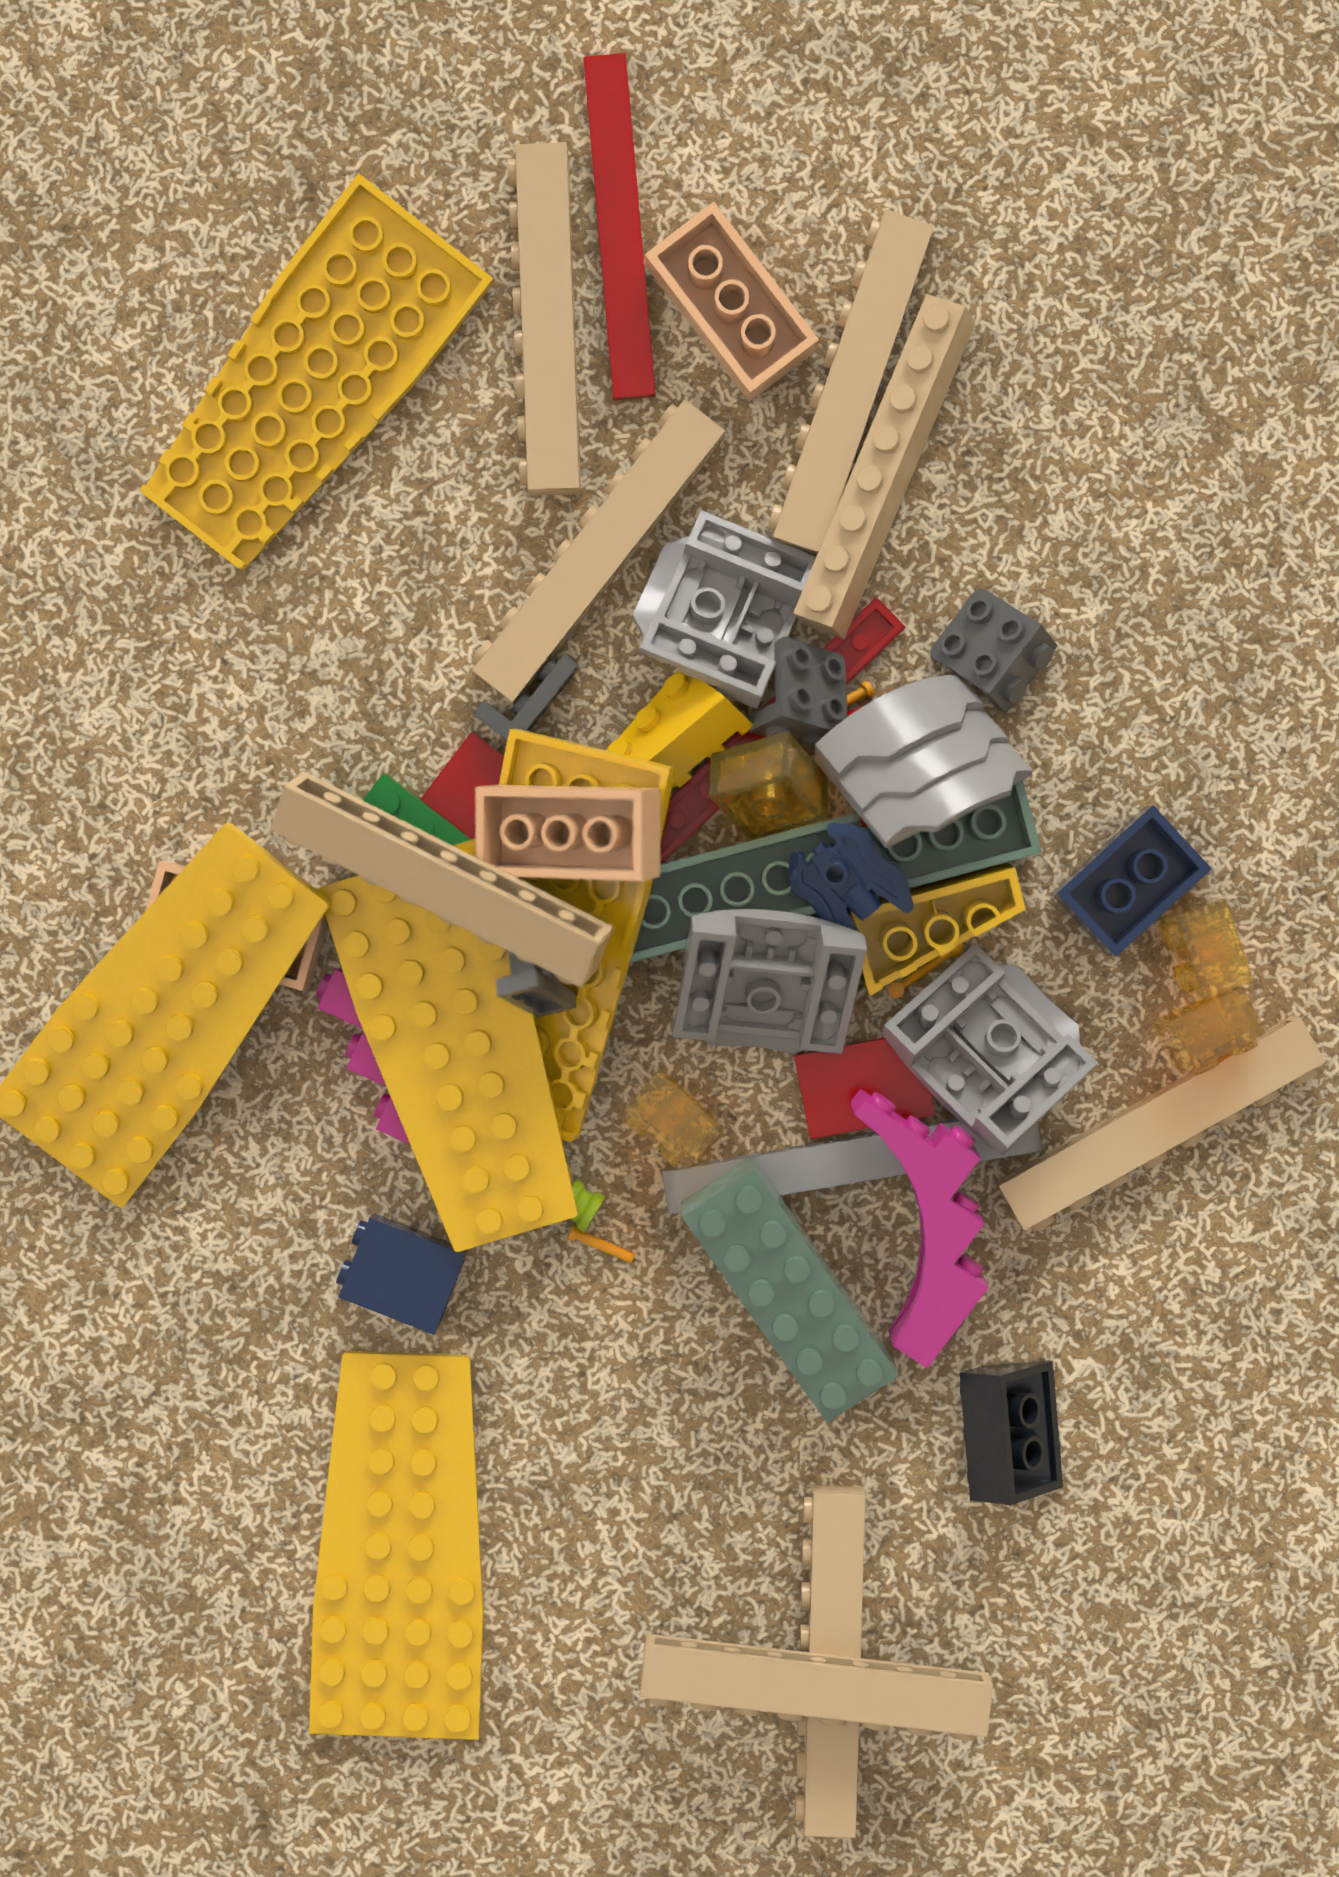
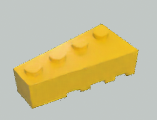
M677 670L674 675L666 680L664 686L646 707L637 713L635 719L618 739L609 745L607 751L676 767L672 788L677 786L680 788L692 778L689 772L707 756L714 760L726 750L722 744L737 731L744 735L752 728L753 724L725 696L709 684Z
M1007 862L911 888L910 893L914 907L910 913L903 912L883 897H878L882 905L863 921L850 910L860 933L865 936L867 951L861 976L868 995H873L882 990V987L900 977L903 978L923 964L938 956L941 957L968 939L974 936L977 937L1026 910L1015 867Z

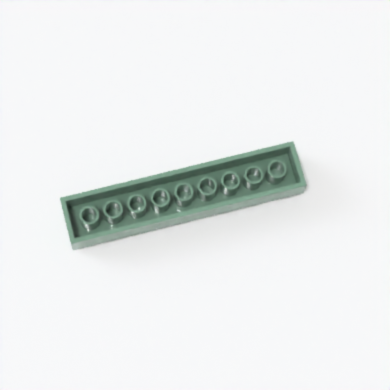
M1023 781L1012 786L1010 796L983 805L961 816L937 832L920 831L888 848H885L868 826L863 827V829L871 832L875 849L886 861L901 868L908 881L909 888L1042 853ZM857 812L660 865V877L653 878L650 896L630 963L686 948L691 918L695 915L733 909L775 910L802 915L817 913L808 901L791 892L788 874L790 857L795 850H799L805 854V860L809 863L812 862L811 858L814 856L812 849L820 842H824L826 845L831 842L833 844L836 843L835 838H830L826 828L828 824L849 823L862 828Z

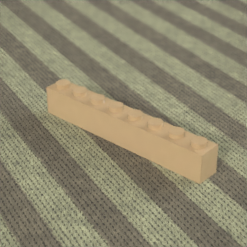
M567 142L515 144L516 158L508 159L509 185H517V201L509 202L510 226L511 228H518L519 244L511 245L512 271H520V287H513L514 314H521L522 330H514L515 356H523V373H516L517 399L525 400V416H517L518 441L526 442L527 459H519L520 485H528L530 496L581 494Z
M887 209L884 211L881 222L872 221L865 241V245L872 247L867 263L858 261L851 282V286L858 288L854 302H844L837 326L844 328L839 344L831 342L823 363V367L830 369L825 385L816 383L809 404L810 408L816 409L812 424H802L795 448L802 450L797 466L788 465L781 485L782 489L788 490L784 505L782 507L775 504L767 529L774 531L772 539L817 557L842 496L934 225Z
M926 294L793 612L808 627L845 639L975 327V322L964 305Z
M686 399L682 401L678 408L674 404L668 407L657 423L661 430L652 441L645 438L638 445L631 456L635 463L624 475L619 471L604 490L609 496L599 509L592 505L578 523L582 530L573 542H570L568 539L563 541L551 558L556 563L548 574L544 576L540 572L532 580L525 591L529 596L519 610L513 606L499 624L503 631L493 644L486 640L473 656L472 660L476 665L472 671L514 705L531 686L545 665L553 658L724 440L726 430Z
M305 771L284 785L270 830L283 836L288 843L305 847L321 855L326 862L335 866H342L360 875L365 882L372 885H380L398 894L403 901L412 905H419L437 914L442 921L459 925L475 933L483 942L496 944L514 953L521 961L536 964L554 973L562 982L582 987L597 970L614 928L613 926Z
M1290 1016L995 1181V1184L1018 1225L1024 1231L1030 1227L1033 1232L1039 1231L1052 1224L1056 1220L1054 1214L1064 1208L1069 1207L1070 1211H1074L1093 1200L1091 1193L1106 1186L1108 1190L1124 1184L1131 1178L1128 1173L1141 1165L1145 1169H1149L1160 1164L1168 1158L1166 1151L1181 1144L1182 1148H1187L1201 1141L1205 1137L1203 1131L1217 1123L1220 1127H1224L1237 1121L1243 1116L1240 1111L1254 1102L1257 1106L1271 1102L1280 1096L1278 1089L1293 1081L1294 1085H1300L1312 1079L1318 1074L1315 1068L1326 1062L1301 1017Z
M812 1485V1497H804L803 1523H811V1540L803 1539L802 1566H810L809 1582H801V1608H809L808 1625L800 1624V1651L861 1658L865 1530L863 1486ZM803 1716L802 1720L797 1721V1735L805 1736V1752H797L796 1778L804 1779V1794L795 1795V1821H803L804 1836L856 1838L859 1722L846 1721V1725L832 1726L822 1723L820 1718Z
M646 1634L640 1697L648 1698L649 1703L658 1706H671L674 1704V1701L691 1703V1707L702 1711H714L717 1709V1706L734 1708L736 1713L745 1716H757L760 1714V1711L777 1713L779 1718L789 1721H800L803 1719V1716L820 1718L822 1723L832 1726L846 1725V1721L863 1723L864 1727L875 1731L889 1730V1726L907 1728V1732L919 1736H930L933 1731L950 1733V1736L954 1739L973 1741L976 1739V1736H988L993 1683L989 1673Z

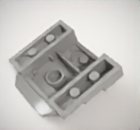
M701 510L690 536L663 546L646 587L632 614V620L643 637L638 652L679 668L678 671L718 687L717 691L722 695L757 709L775 669L774 643L782 637H788L797 617L793 612L816 560V556Z
M959 675L931 677L893 690L848 716L815 744V762L885 848L920 831L937 832L961 816L983 805L1010 796L1012 786L1031 777L1033 772L1008 743V737L983 710L984 702Z
M733 909L692 916L672 1031L673 1037L704 1040L710 1046H749L797 1054L804 1050L842 1054L867 951L864 934L824 919L775 910Z
M976 943L891 1018L882 1030V1035L896 1054L928 1091L969 1130L1003 1155L1034 1128L1041 1118L1098 1065V1062L1080 1045L1079 1025L1059 1009L1026 976L1019 966L995 963Z

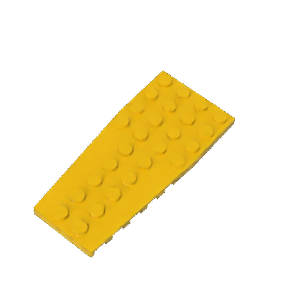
M358 173L280 273L250 319L252 323L241 340L237 339L227 354L228 360L217 377L213 376L205 388L206 394L193 414H188L181 425L183 427L182 431L170 449L166 448L158 461L160 462L159 466L146 486L142 485L140 492L238 569L245 570L418 382L495 283L494 279Z
M510 729L499 785L660 788L661 842L676 767L525 730ZM516 877L614 927L597 970L582 987L559 980V983L575 991L577 1008L539 1018L534 1016L537 1033L542 1043L544 1064L547 1077L551 1083L552 1099L557 1121L560 1123L562 1140L571 1142L580 1136L650 896L653 879L628 881Z
M225 823L54 1012L0 1084V1118L122 1209L201 1108L234 1053L238 1050L277 986L287 974L293 961L312 935L326 910L330 907L331 900L232 823Z
M476 839L454 845V847L476 857ZM360 875L317 888L318 891L331 900V905L326 910L325 916L357 1016L454 1251L460 1252L576 1217L579 1213V1207L576 1205L571 1183L572 1176L565 1157L562 1132L556 1117L552 1099L553 1092L550 1079H548L543 1059L544 1052L540 1036L537 1033L534 1015L497 995L496 979L511 976L509 951L496 944L483 942L475 933L459 925L442 921L437 914L419 905H412L403 901L398 894L380 885H372L365 882Z
M345 1351L342 1355L313 1603L309 1734L479 1740L484 1600L479 1538L480 1522L477 1499L478 1483L475 1460L476 1444L473 1421L471 1357L469 1355Z

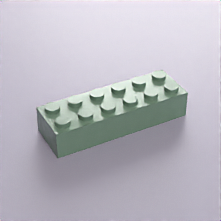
M752 1156L681 1202L683 1220L827 1423L899 1377L894 1358Z

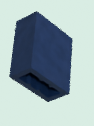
M376 1213L369 1217L368 1222L360 1220L351 1243L358 1246L353 1261L345 1259L336 1280V1284L342 1286L338 1297L434 1335L439 1328L469 1250L455 1252L450 1242Z

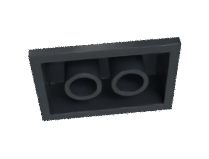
M1053 1361L985 1365L959 1372L970 1500L1013 1505L1063 1488Z

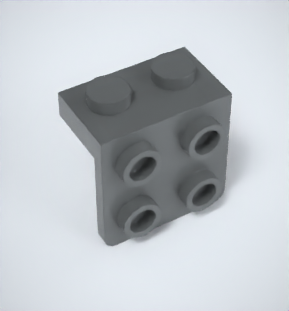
M977 589L931 647L930 654L935 661L979 688L996 708L1007 713L1013 704L1022 699L1027 690V685L1037 672L1048 665L1058 645L1040 623L985 589Z
M782 637L774 643L776 702L748 716V720L753 724L748 732L764 736L769 742H785L799 746L801 751L815 752V744L837 724L847 718L845 660L839 653L788 637Z

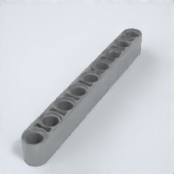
M958 1119L935 1122L934 1126L925 1124L931 1130L928 1134L929 1136L939 1123H942L951 1130L955 1125L965 1130L976 1140L974 1146L981 1158L979 1162L1043 1150L1039 1121L1005 1155L980 1139ZM877 1133L852 1136L847 1141L845 1138L811 1143L806 1148L803 1145L766 1151L767 1154L762 1155V1152L725 1158L723 1162L717 1159L683 1165L682 1169H678V1166L661 1170L669 1213H680L682 1201L750 1156L755 1159L780 1196L905 1175L907 1173L900 1160Z

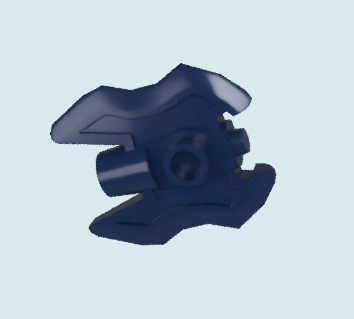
M830 823L827 825L826 830L830 838H835V844L831 842L826 845L824 842H820L812 849L814 856L811 858L812 862L810 863L804 859L805 854L799 850H795L790 857L788 874L791 892L808 901L820 919L860 932L850 910L861 921L865 920L882 905L876 893L905 913H910L913 910V900L903 871L900 867L886 861L875 849L871 832L849 823Z

